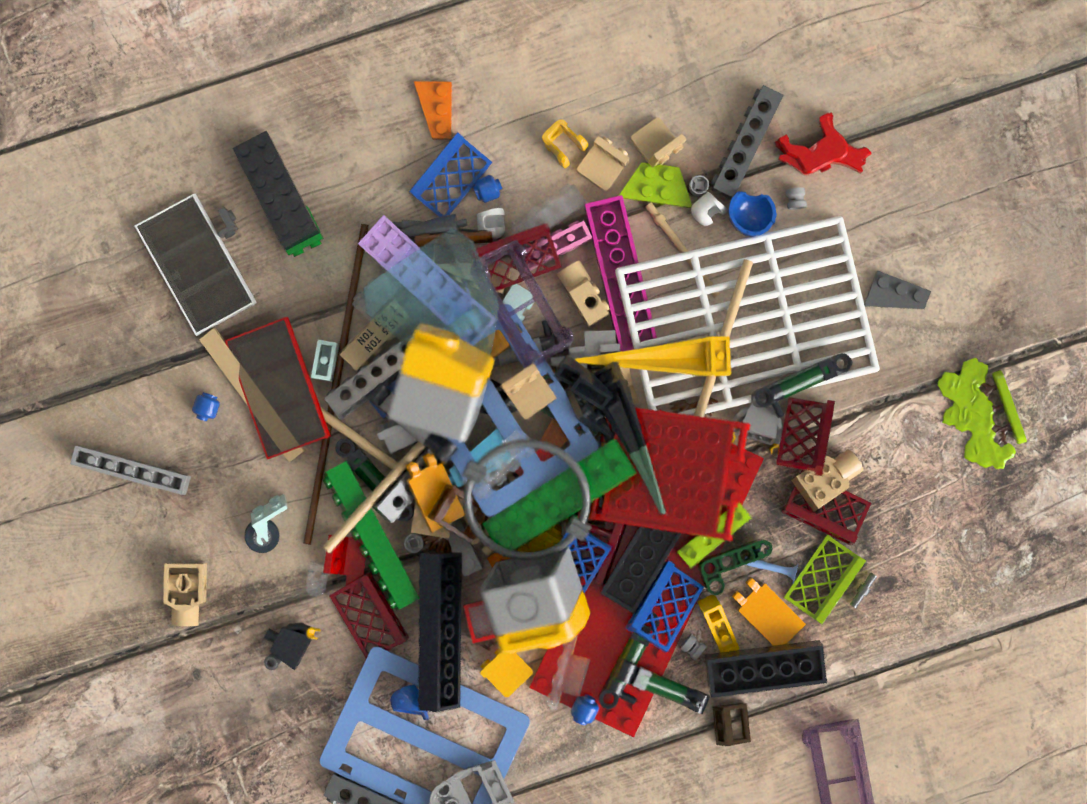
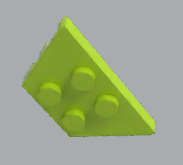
M641 162L619 194V196L622 195L623 199L684 208L692 207L679 167L657 164L652 168L649 163Z

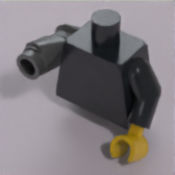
M302 622L290 623L282 627L279 633L269 628L264 639L272 642L273 646L270 649L271 654L264 659L265 667L269 670H275L279 664L284 662L290 668L296 670L311 640L318 639L314 636V632H320V629Z

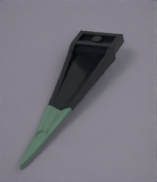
M612 362L593 373L613 394V397L603 408L602 412L629 453L660 513L664 514L665 509L628 382L624 380L618 362Z

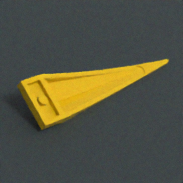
M730 336L706 337L574 360L579 363L607 366L612 362H618L622 368L697 376H730Z

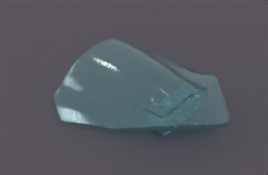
M451 228L363 288L366 314L405 345H409L418 326L424 323L452 332L463 341L491 355L499 304L473 241L456 229Z

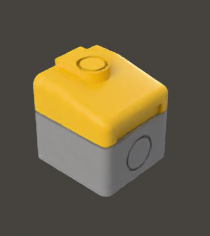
M421 323L408 345L388 418L458 441H466L479 415L494 364L493 357L463 341L452 332Z
M569 546L554 555L541 559H507L498 561L493 566L480 589L499 649L505 654L538 647L540 649H549L563 642H568L585 627L590 616V610Z

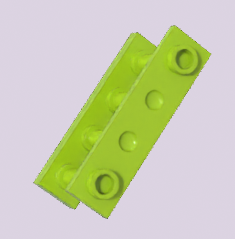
M738 503L734 511L731 534L752 518L740 503ZM726 512L720 516L719 533H723ZM695 536L677 552L689 567H693L724 540Z

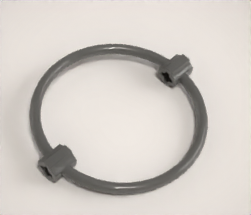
M531 439L509 441L488 451L478 462L470 459L465 466L462 476L466 477L467 481L464 488L463 504L468 524L477 538L494 552L512 559L536 560L554 555L571 544L575 538L583 541L588 535L591 525L586 522L590 509L589 486L577 462L559 447L544 441ZM532 447L549 451L565 461L579 481L582 492L579 518L573 516L565 529V532L569 533L568 536L548 549L536 552H518L506 549L493 542L483 533L473 515L471 494L474 482L480 484L488 471V468L484 467L487 462L498 454L510 449Z

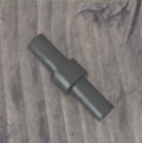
M870 573L863 585L860 584L857 589L858 593L850 603L851 606L857 608L864 596L867 597L871 591L869 590L871 585L877 578L875 574Z

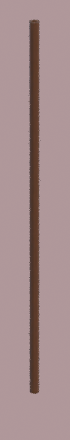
M361 224L358 243L367 234L369 225ZM357 244L338 353L347 345L364 254V249L359 244ZM339 354L337 355L331 390L340 387L344 359ZM328 405L327 411L334 416V411ZM326 422L331 435L332 426ZM330 437L322 439L303 544L311 545Z

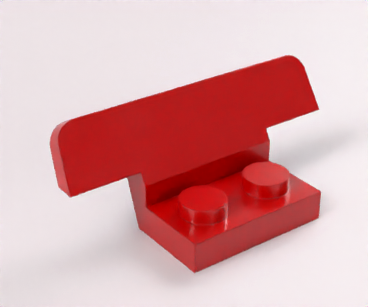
M345 536L330 553L326 551L323 573L347 575L346 585L364 575L366 557L364 558L359 550L361 546L359 540L355 541L353 537ZM361 583L354 586L353 593L359 594L361 592Z

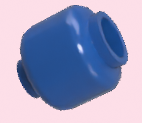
M488 175L476 180L473 189L478 201L482 200L483 203H488L500 197L499 190H502L499 179L495 180L492 175Z
M203 392L202 395L196 396L192 412L197 414V419L207 422L208 418L214 419L216 417L220 402L216 396Z
M590 695L577 697L571 708L573 720L581 725L592 723L599 710V706L595 702L596 699Z

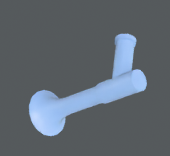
M763 560L746 564L751 567L787 575L793 580V583L798 564L794 567H783L764 562Z

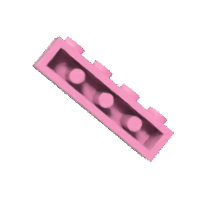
M575 221L568 225V229L563 231L559 229L551 233L558 257L592 241V236L584 221L580 223ZM544 237L540 238L536 246L546 251L549 244L548 240ZM524 246L520 248L518 253L528 257L532 247ZM534 249L530 259L540 263L544 252ZM547 254L543 264L553 260L554 257ZM517 255L516 260L522 269L526 259ZM529 261L525 271L529 272L539 265Z

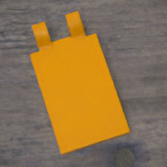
M427 453L422 456L427 468L420 471L416 462H410L405 465L411 476L406 481L429 531L433 533L442 528V526L427 517L446 484H452L443 464H436L434 454ZM457 496L443 518V521L448 524L465 516Z
M750 577L745 583L753 592L746 599L738 591L732 595L741 605L738 611L773 646L787 644L806 624L765 583L760 587Z

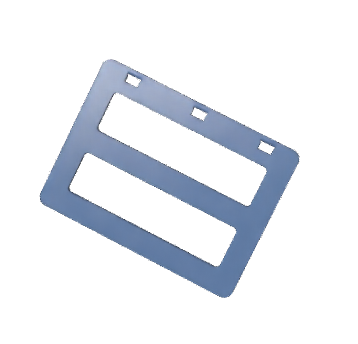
M504 304L490 312L498 320L479 341L496 330H500L524 369L534 363L542 376L548 373L554 382L548 386L555 394L556 399L547 406L571 443L563 451L569 454L576 462H579L598 450V443L588 427L577 420L565 390L554 376L553 371L513 307L509 304ZM515 323H517L522 331L518 335L511 328ZM489 378L482 404L505 442L527 439ZM578 423L585 432L581 436L574 429V426L578 425ZM446 437L458 448L451 457V460L462 476V472L469 460H475L463 441ZM532 447L510 449L522 467L524 474L497 491L491 488L484 477L480 484L474 482L472 494L484 514L494 516L567 470L570 466L556 455L542 462ZM462 476V478L464 479V481H465V483H466L467 478L464 477V476Z
M376 646L370 650L320 757V764L324 768L402 804H430L432 791L346 752L345 748L359 721L464 769L496 760L503 778H505L528 729L530 720L526 714L461 685V707L506 727V732L494 757L488 758L369 703L368 699L380 673L386 671L419 687V665ZM342 763L352 767L351 774L339 769ZM483 781L472 804H493ZM397 788L407 793L405 799L394 794Z

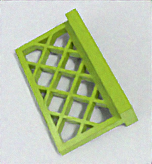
M827 535L784 598L817 622L823 624L866 560ZM828 540L835 545L837 553L825 555L824 546ZM848 553L853 557L850 564L841 566L840 554ZM837 555L839 566L828 568L826 557ZM824 557L826 568L814 570V560ZM847 567V569L843 573L842 568ZM840 568V579L830 581L828 570ZM826 571L828 582L817 584L815 573ZM813 573L815 584L803 586V576ZM801 582V587H796ZM829 584V595L819 597L817 586ZM815 587L817 598L806 600L804 588ZM802 589L804 600L794 601L789 597L794 590ZM820 599H825L821 605ZM818 600L819 609L813 614L808 610L806 602ZM803 602H804L805 608H804L802 605H800L799 603H803Z

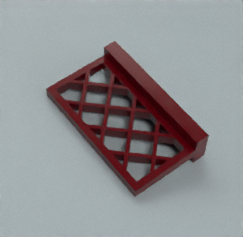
M547 223L473 249L489 293L562 268ZM545 236L549 243L546 251L536 246L539 239ZM523 244L532 247L528 257L518 253ZM534 249L544 252L540 263L530 259ZM508 250L514 253L510 264L501 260L504 251ZM547 254L554 257L555 266L549 268L543 265ZM517 255L526 259L522 269L513 265ZM491 257L496 260L492 270L485 267L483 259ZM529 261L539 265L533 274L525 271ZM499 262L508 265L504 276L495 272ZM511 267L520 271L517 280L513 281L507 278ZM493 274L503 278L500 286L494 288L490 281Z
M789 397L776 465L815 471V475H823L835 401L827 400V403ZM791 405H800L803 409L795 413L791 409ZM820 408L822 412L814 416L810 410ZM807 413L811 419L803 423L799 416ZM795 419L800 426L792 430L788 423ZM814 422L819 429L811 432L807 426ZM804 429L808 435L800 439L796 432ZM792 435L797 442L789 446L785 439ZM812 439L816 445L808 449L804 442ZM800 445L805 452L797 456L792 449ZM788 451L794 457L790 461L781 459L782 455ZM809 455L813 462L812 464H806L802 462L801 458Z
M794 485L781 513L850 546L855 544L871 502L845 490L841 494L846 497L847 504L838 506L836 498H833L835 508L826 511L823 505L821 507L823 512L816 514L812 512L806 501L805 504L800 506L792 502L794 496L800 494ZM859 502L865 505L863 512L856 514L852 504ZM849 505L853 516L843 519L840 508ZM836 510L840 520L837 522L830 521L827 513ZM854 518L856 523L854 532L847 529L844 521Z
M371 571L329 595L366 659L369 654L366 649L368 643L378 645V647H385L383 649L388 651L408 640V634L394 610L390 608L384 593L381 591ZM358 583H361L364 588L363 596L353 593L354 586ZM341 593L349 595L347 605L339 603L336 596ZM352 596L362 599L360 609L349 606ZM365 600L373 603V612L362 610ZM348 609L359 612L357 621L349 620L347 616ZM361 613L371 615L369 625L359 622ZM374 617L383 620L382 629L372 626ZM358 626L368 628L366 638L357 634ZM371 630L381 632L379 642L369 639ZM384 633L391 635L395 642L390 645L382 643Z

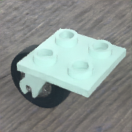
M284 494L281 496L276 495L269 500L268 504L264 506L259 505L253 509L251 513L252 522L247 526L244 535L245 542L252 551L267 553L277 546L280 538L279 529L269 519L288 509Z

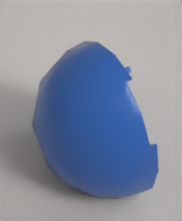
M740 191L733 196L728 209L729 221L736 231L745 236H760L769 231L772 225L775 224L777 215L775 204L769 195L750 196L746 192Z

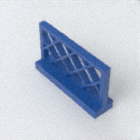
M457 132L410 189L409 193L438 217L450 215L474 186L476 180L491 165L492 161ZM462 144L469 148V157H459V148ZM473 158H481L486 162L485 166L482 169L474 170ZM470 159L471 170L461 171L460 160ZM451 160H457L458 171L447 172V163ZM444 168L445 172L440 173V171ZM472 172V182L470 184H462L461 173ZM448 174H459L460 185L449 186ZM437 175H445L446 186L435 187ZM460 187L461 195L459 198L450 199L449 188ZM446 188L447 199L437 200L436 189ZM433 189L434 201H426L421 197L425 190ZM438 202H448L449 210L445 215L438 211ZM429 203H435V208Z
M566 532L562 540L565 537H567L569 533ZM589 533L586 536L587 545L578 546L576 538L568 545L570 552H577L579 560L573 561L574 564L580 563L582 572L578 573V576H584L586 584L581 585L584 593L612 548ZM599 546L606 551L603 555L595 556L593 547ZM589 548L591 557L582 559L580 550ZM593 561L595 569L586 571L584 562Z
M670 561L664 562L625 627L630 632L637 633L665 653L670 649L704 588L700 583L674 567L675 564ZM673 573L679 576L681 584L672 586L670 577ZM691 584L696 587L695 594L688 596L685 585ZM681 586L684 597L675 599L673 588ZM669 589L671 600L663 602L661 593L663 590ZM685 600L687 608L684 612L679 613L676 601ZM672 603L675 614L666 616L664 604ZM660 605L662 617L653 618V607ZM676 616V627L669 629L667 618ZM663 619L666 630L657 632L654 621ZM644 623H651L653 633L646 634L641 630ZM666 632L668 641L664 646L659 642L657 634Z

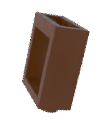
M446 484L427 518L471 543L477 536L469 524L463 533L443 521L455 497L458 496L463 499L464 492L460 489ZM471 497V504L477 508L474 517L478 526L481 527L482 523L486 522L489 516L484 514L476 499Z

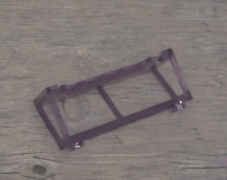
M515 240L476 259L471 273L526 369L533 363L535 366L539 365L569 347L574 341V335L570 328L561 326L524 261L526 255L524 246ZM506 254H509L533 296L531 300L511 312L507 311L493 286L488 270V265ZM534 302L537 303L559 342L558 345L540 354L530 344H526L511 318L512 315Z
M859 718L811 726L803 730L802 741L808 748H811L821 804H832L829 790L830 784L852 780L857 782L860 804H874ZM840 730L846 744H850L855 776L828 780L819 733Z

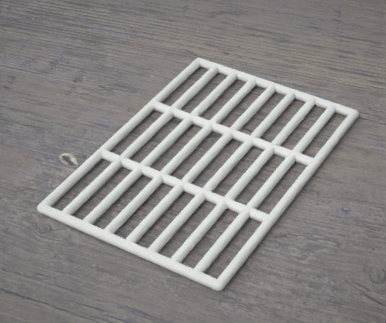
M842 216L623 266L615 270L633 348L636 350L709 334V337H717L716 332L721 331L724 322L714 324L712 313L728 309L730 301L709 305L707 294L735 288L737 279L705 287L703 275L741 267L744 259L752 261L753 264L766 260L769 261L771 271L749 276L746 285L773 279L775 290L744 297L741 299L739 306L778 298L780 309L735 319L732 328L782 316L784 327L730 340V348L787 335L789 346L731 360V368L790 353L794 365L728 380L727 376H719L720 383L714 384L712 392L722 390L725 401L707 405L705 414L752 402L751 395L732 399L730 392L732 387L798 372L834 356L831 355L801 363L798 351L864 336L866 347L843 353L849 355L850 358L868 354L871 366L838 373V376L810 388L879 371L876 351ZM837 224L839 236L775 251L773 249L772 239ZM764 241L766 253L700 268L698 260L700 256ZM838 243L842 244L844 253L842 255L778 269L776 258ZM687 259L691 260L693 268L691 271L626 286L624 274ZM846 261L848 273L786 288L782 286L780 278L782 276ZM695 277L698 289L635 304L630 302L628 293ZM848 280L851 281L853 290L851 292L787 306L785 295ZM700 297L702 308L635 323L633 315L635 311ZM855 299L857 310L796 325L791 323L789 314ZM701 315L705 317L707 325L705 327L640 342L638 330ZM860 318L861 329L799 344L796 343L795 332ZM639 369L648 409L656 410L658 405L701 395L703 387L654 398L651 387L697 375L675 373L649 380L647 370ZM764 393L759 394V401L766 399ZM696 408L678 413L694 415Z

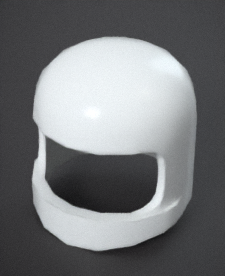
M708 191L691 207L692 216L703 226L711 225L713 223L711 218L715 214L720 213L724 215L728 211Z
M494 208L476 214L478 231H491L493 240L503 237L505 233V213L502 208Z

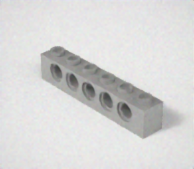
M75 446L70 462L71 465L181 495H186L191 479L189 475L83 446Z

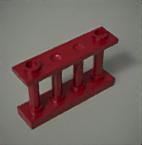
M598 507L597 514H602V507ZM615 523L614 529L610 531L590 524L589 532L607 538V541H609L608 545L612 547L595 575V583L604 585L608 579L627 526L625 524ZM576 538L578 546L587 545L586 542ZM593 547L594 553L598 556L603 555L606 551L599 547ZM584 562L586 571L595 569L593 565ZM580 563L575 564V567L581 569Z

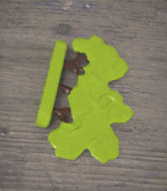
M972 358L963 362L959 376L956 373L944 372L942 378L938 381V387L943 396L954 402L953 406L945 410L942 423L950 426L954 425L961 432L971 431L972 436L965 445V459L976 462L984 468L993 466L995 469H1004L1006 461L1013 458L1016 453L1015 448L1005 441L1007 432H1012L1017 444L1025 443L1027 439L1002 371L998 370L992 373L995 385L991 386L985 380L988 373V365L978 362L977 358ZM984 386L986 389L980 390L979 387ZM997 390L1002 405L994 406L988 399L992 391ZM1004 410L1008 424L1003 427L996 425L993 421L994 412ZM997 427L998 430L994 431L992 428ZM999 432H1002V434H999L1001 439L997 443H995V435ZM1001 442H1004L1003 447L999 446Z

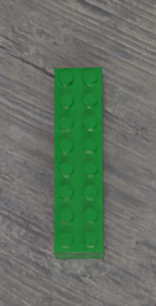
M614 439L577 462L589 486L590 503L637 474L620 444ZM570 467L482 524L493 542L506 549L516 551L582 508V492L579 481Z
M347 461L325 472L323 482L328 490L331 488L334 494L332 499L337 507L340 505L343 511L341 516L345 522L363 503L366 497ZM370 508L350 530V533L355 541L359 540L361 544L359 550L364 558L368 557L370 564H368L369 569L373 575L377 574L379 578L377 583L382 592L386 591L388 595L386 600L390 608H395L397 611L418 600L419 596L372 508Z

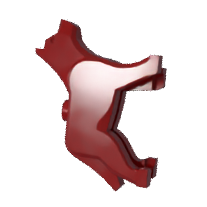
M832 112L819 117L823 138L808 149L802 145L790 144L787 134L774 142L776 147L784 154L780 155L778 160L790 165L805 176H809L819 170L823 173L832 168L830 164L842 165L860 174L863 172L862 166L866 164V158L872 153L866 147L855 148L846 142L844 137L834 128V115Z

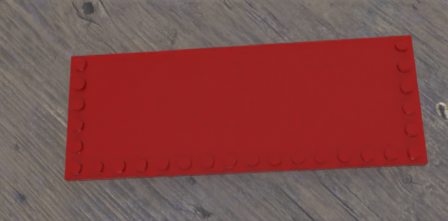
M732 443L730 454L736 455L737 445ZM744 449V463L729 461L723 499L737 501L741 505H743L764 458ZM722 506L720 516L727 511V506ZM606 522L604 529L608 531L613 530L615 523ZM626 526L609 576L639 528L638 526ZM682 533L666 561L675 564L674 567L704 586L698 570L699 562L693 567H689L677 552L696 535ZM602 536L599 537V540L603 541L606 544L609 543V541H607V538ZM726 540L701 560L720 553ZM588 561V564L594 566L593 561ZM711 563L704 565L705 573L711 572L713 568ZM673 573L670 577L672 586L681 584L679 576ZM584 576L580 578L581 585L586 584ZM594 577L584 593L590 610V616L585 627L572 640L546 650L529 688L572 708L577 697L590 695L596 699L595 702L599 706L595 717L596 720L634 738L654 694L627 684L624 692L636 697L635 704L632 705L619 698L614 708L606 709L599 703V693L603 689L630 638L631 632L625 627L633 613L602 595L600 591L604 585L595 583L596 577ZM691 584L685 585L688 596L694 595L697 588ZM681 586L673 588L675 599L684 597ZM669 589L663 590L661 593L663 602L670 601ZM685 600L676 601L679 613L684 612L687 608ZM672 603L664 604L666 616L675 614ZM696 603L668 652L665 653L652 643H649L637 665L663 676ZM660 605L654 606L652 612L657 614L658 617H662ZM676 616L668 617L669 629L675 628L677 625ZM659 619L657 632L666 630L663 619ZM650 622L644 623L646 626H651ZM666 632L657 634L659 642L665 646L668 641ZM610 693L603 696L605 703H611L614 700V696Z

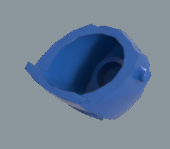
M415 684L404 686L391 695L390 702L393 711L422 715L423 720H429L428 711L418 710L419 689Z

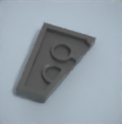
M876 271L864 306L923 310L926 307L931 291L886 273Z

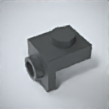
M223 207L218 210V213L227 227L217 234L221 238L225 237V239H228L235 235V231L238 230L234 222L237 219L232 210L228 211Z

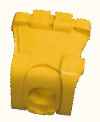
M559 119L543 133L542 140L546 149L555 154L559 164L565 169L570 165L568 158L552 142L564 132L582 152L587 149L588 143L583 136H577L567 126L568 123Z

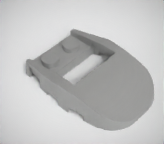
M496 760L471 766L454 774L439 784L430 796V804H472L460 779L478 771L493 804H514L515 802Z

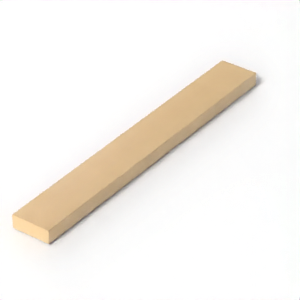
M213 328L200 338V342L247 404L239 382L240 377L253 414L281 452L301 445L232 349L227 347L225 340L218 330ZM300 447L283 453V455L291 462L306 450L304 447Z

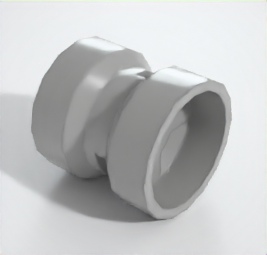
M702 175L693 177L689 183V191L696 197L704 195L709 187V181Z
M805 188L786 190V196L789 198L787 203L788 210L807 207V203L804 200Z
M416 533L408 535L404 541L405 549L410 553L421 551L424 547L423 537Z
M690 634L680 649L683 652H688L695 661L707 646L702 642H698L696 637Z

